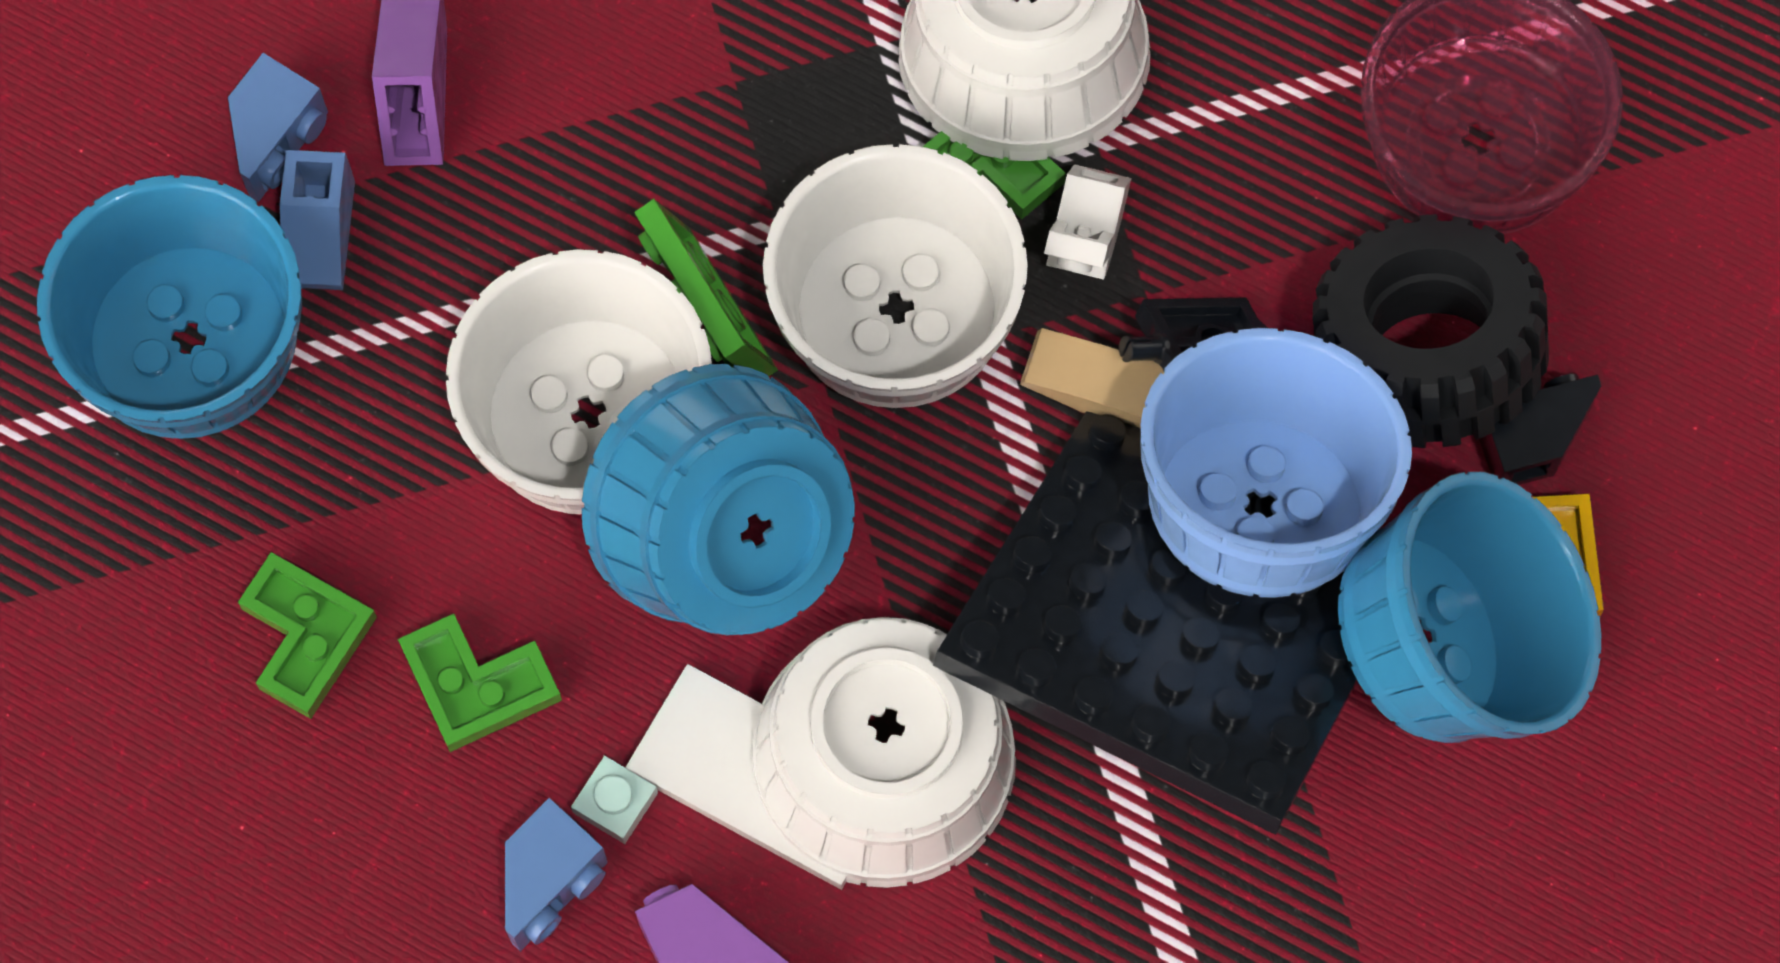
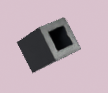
M1566 374L1556 377L1545 383L1544 389H1540L1532 401L1527 404L1522 402L1523 412L1506 425L1501 421L1495 423V432L1479 439L1490 473L1497 475L1498 479L1503 477L1518 485L1554 476L1591 410L1602 386L1598 374L1579 379L1577 374Z

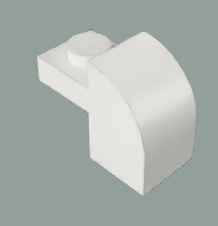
M1073 165L1067 173L1057 220L1049 230L1044 254H1048L1046 266L1104 280L1121 225L1131 178Z

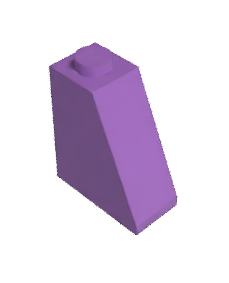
M381 0L372 82L384 166L443 165L447 22L444 0Z
M693 884L680 890L677 885L663 887L647 896L643 900L645 907L635 911L639 926L657 963H789Z

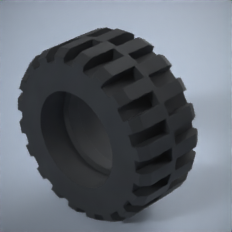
M1437 214L1420 215V221L1404 223L1403 218L1387 222L1384 225L1385 230L1375 234L1371 229L1354 240V249L1350 250L1347 247L1342 249L1330 262L1331 271L1327 270L1319 280L1316 287L1317 299L1313 302L1314 336L1323 339L1325 343L1331 342L1361 359L1364 366L1371 367L1385 381L1393 392L1392 397L1394 399L1397 398L1405 413L1410 430L1407 435L1411 436L1412 447L1426 448V442H1442L1443 448L1457 446L1461 444V438L1473 435L1478 440L1495 432V423L1501 421L1506 425L1523 412L1522 402L1527 404L1536 396L1541 387V377L1547 372L1549 361L1547 294L1544 292V282L1538 267L1529 262V255L1512 240L1505 244L1503 233L1487 225H1484L1482 229L1473 227L1472 220L1453 216L1452 221H1440ZM1430 313L1455 315L1469 320L1480 327L1471 336L1458 343L1433 349L1406 347L1383 336L1388 329L1405 319Z

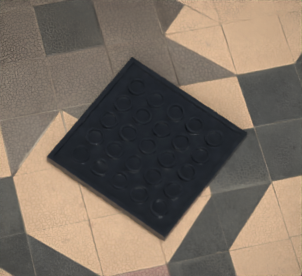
M1086 411L940 645L933 666L1276 835L1357 683L1351 668V661H1348L1340 633L1342 627L1339 625L1338 598L1339 594H1341L1340 584L1344 572L1311 591L1300 594L1291 593L1290 596L1276 598L1259 597L1257 594H1253V596L1236 594L1222 589L1221 585L1217 584L1215 586L1191 572L1187 565L1184 566L1173 555L1160 536L1153 521L1149 506L1148 482L1141 461V428L1123 423L1118 418L1110 415H1098ZM1255 492L1247 494L1250 502L1245 511L1248 514L1252 515L1260 512L1266 518L1274 515L1270 508L1275 499L1271 495L1261 498Z

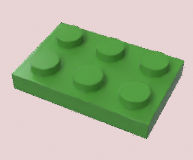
M655 199L635 211L634 213L645 229L644 232L638 235L642 246L657 265L664 264L675 278L671 282L677 287V292L679 294L682 292L694 307L702 324L705 326L703 329L706 332L712 357L717 362L723 359L725 364H729L730 367H734V365L749 367L768 376L778 371L691 229Z

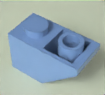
M265 53L261 54L228 96L239 172L249 196L258 202L269 188L275 189L282 183L286 150H299L304 143H312L322 132L328 113L319 87Z
M286 150L280 198V226L285 232V239H289L296 255L301 288L343 290L355 179L346 153Z
M550 798L505 842V930L511 943L520 952L530 941L538 945L549 937L561 922L562 917L558 913L575 896L582 900L591 894L606 874L602 869L608 863L603 847Z

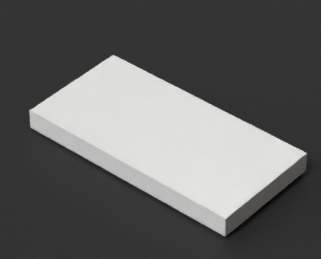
M687 664L625 768L655 785L658 791L842 890L846 884V875L820 866L801 854L778 831L762 804L754 781L752 765L753 734L762 704Z

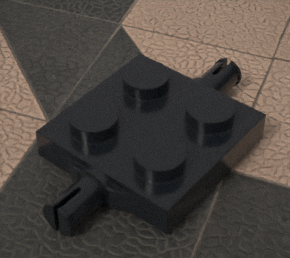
M1246 297L1143 299L1135 318L1145 336L1122 337L1119 344L1120 357H1123L1122 360L1124 362L1154 361L1164 371V368L1176 356L1191 346L1195 348L1197 343L1212 336L1230 331L1238 333V330L1268 327L1258 319Z

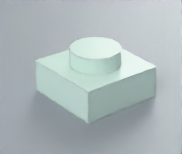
M604 755L572 804L571 809L575 815L626 844L657 796L658 790L655 785Z

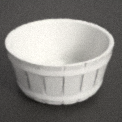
M910 0L902 22L898 51L900 56L898 60L900 76L905 90H909L908 96L926 122L930 121L932 123L931 127L936 131H942L950 137V141H957L961 145L964 143L973 152L999 159L1007 157L1009 160L1035 161L1045 160L1049 156L1056 158L1084 149L1092 141L1096 143L1110 134L1122 123V118L1127 117L1137 104L1144 90L1143 84L1146 85L1150 70V43L1146 17L1139 0H1037L1033 3L1029 0H1019L1018 2L1014 0Z
M893 144L854 150V154L849 155V153H846L814 170L815 174L812 176L808 175L785 199L783 202L785 206L779 208L766 240L768 248L765 247L763 259L764 285L767 287L765 291L769 306L782 335L795 353L822 382L841 395L857 402L889 408L915 407L935 402L953 394L968 384L981 372L1008 336L1020 309L1025 291L1023 288L1026 285L1028 264L1026 247L1023 248L1024 237L1012 208L1007 207L1008 202L1001 192L983 174L981 176L978 175V170L964 161L946 153H943V155L938 154V150L914 145L899 144V147H893ZM900 293L902 301H912L914 304V310L906 312L905 322L900 324L893 323L891 315H881L879 311L880 306L888 304L889 294Z
M576 249L559 251L557 255L550 253L532 258L515 266L516 269L514 271L508 270L488 285L479 294L480 298L478 301L475 299L463 315L455 331L457 336L452 339L446 368V375L449 377V380H446L447 398L452 417L457 421L455 424L463 440L480 463L498 480L531 502L550 510L568 514H582L581 508H584V503L582 502L584 482L589 465L594 462L592 457L601 438L612 422L615 424L618 420L617 416L643 391L651 390L652 385L662 379L686 369L692 371L693 367L712 364L710 345L705 329H701L702 322L692 304L682 292L680 294L677 292V287L670 280L648 265L644 267L641 265V262L624 255L606 251L602 254L598 253V250ZM588 397L593 405L603 403L606 407V412L598 416L600 425L590 429L584 421L574 423L571 417L572 414L579 411L578 401Z
M879 617L843 624L826 632L810 643L779 673L768 689L759 709L753 734L752 765L757 791L770 820L781 835L801 854L820 866L846 875L845 882L856 885L867 883L866 886L884 888L907 886V882H913V884L920 883L950 871L951 866H958L972 856L986 841L985 837L987 834L989 836L992 834L1009 802L1007 796H1011L1015 779L1016 749L1012 724L1004 701L933 666L937 650L947 634L924 623L903 618ZM886 709H893L897 712L896 722L905 726V731L902 736L891 735L887 743L875 740L876 729L868 725V720L871 715L882 717Z

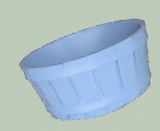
M1275 328L1238 330V333L1230 331L1212 336L1197 343L1195 348L1191 346L1176 356L1164 368V374H1159L1145 400V407H1143L1141 418V461L1148 482V498L1152 518L1160 536L1173 555L1184 566L1187 565L1191 572L1215 586L1217 584L1221 585L1222 589L1247 596L1257 594L1259 597L1270 598L1290 596L1291 593L1300 594L1311 591L1334 579L1345 571L1352 557L1386 522L1396 506L1409 476L1407 473L1410 470L1412 458L1411 436L1407 435L1410 430L1405 413L1397 398L1394 399L1392 397L1393 392L1385 381L1371 367L1364 366L1361 359L1331 342L1325 343L1323 339L1306 333L1285 329L1283 332ZM1255 492L1261 498L1271 495L1275 499L1270 508L1274 515L1266 518L1260 512L1252 515L1248 514L1245 511L1250 502L1247 494Z

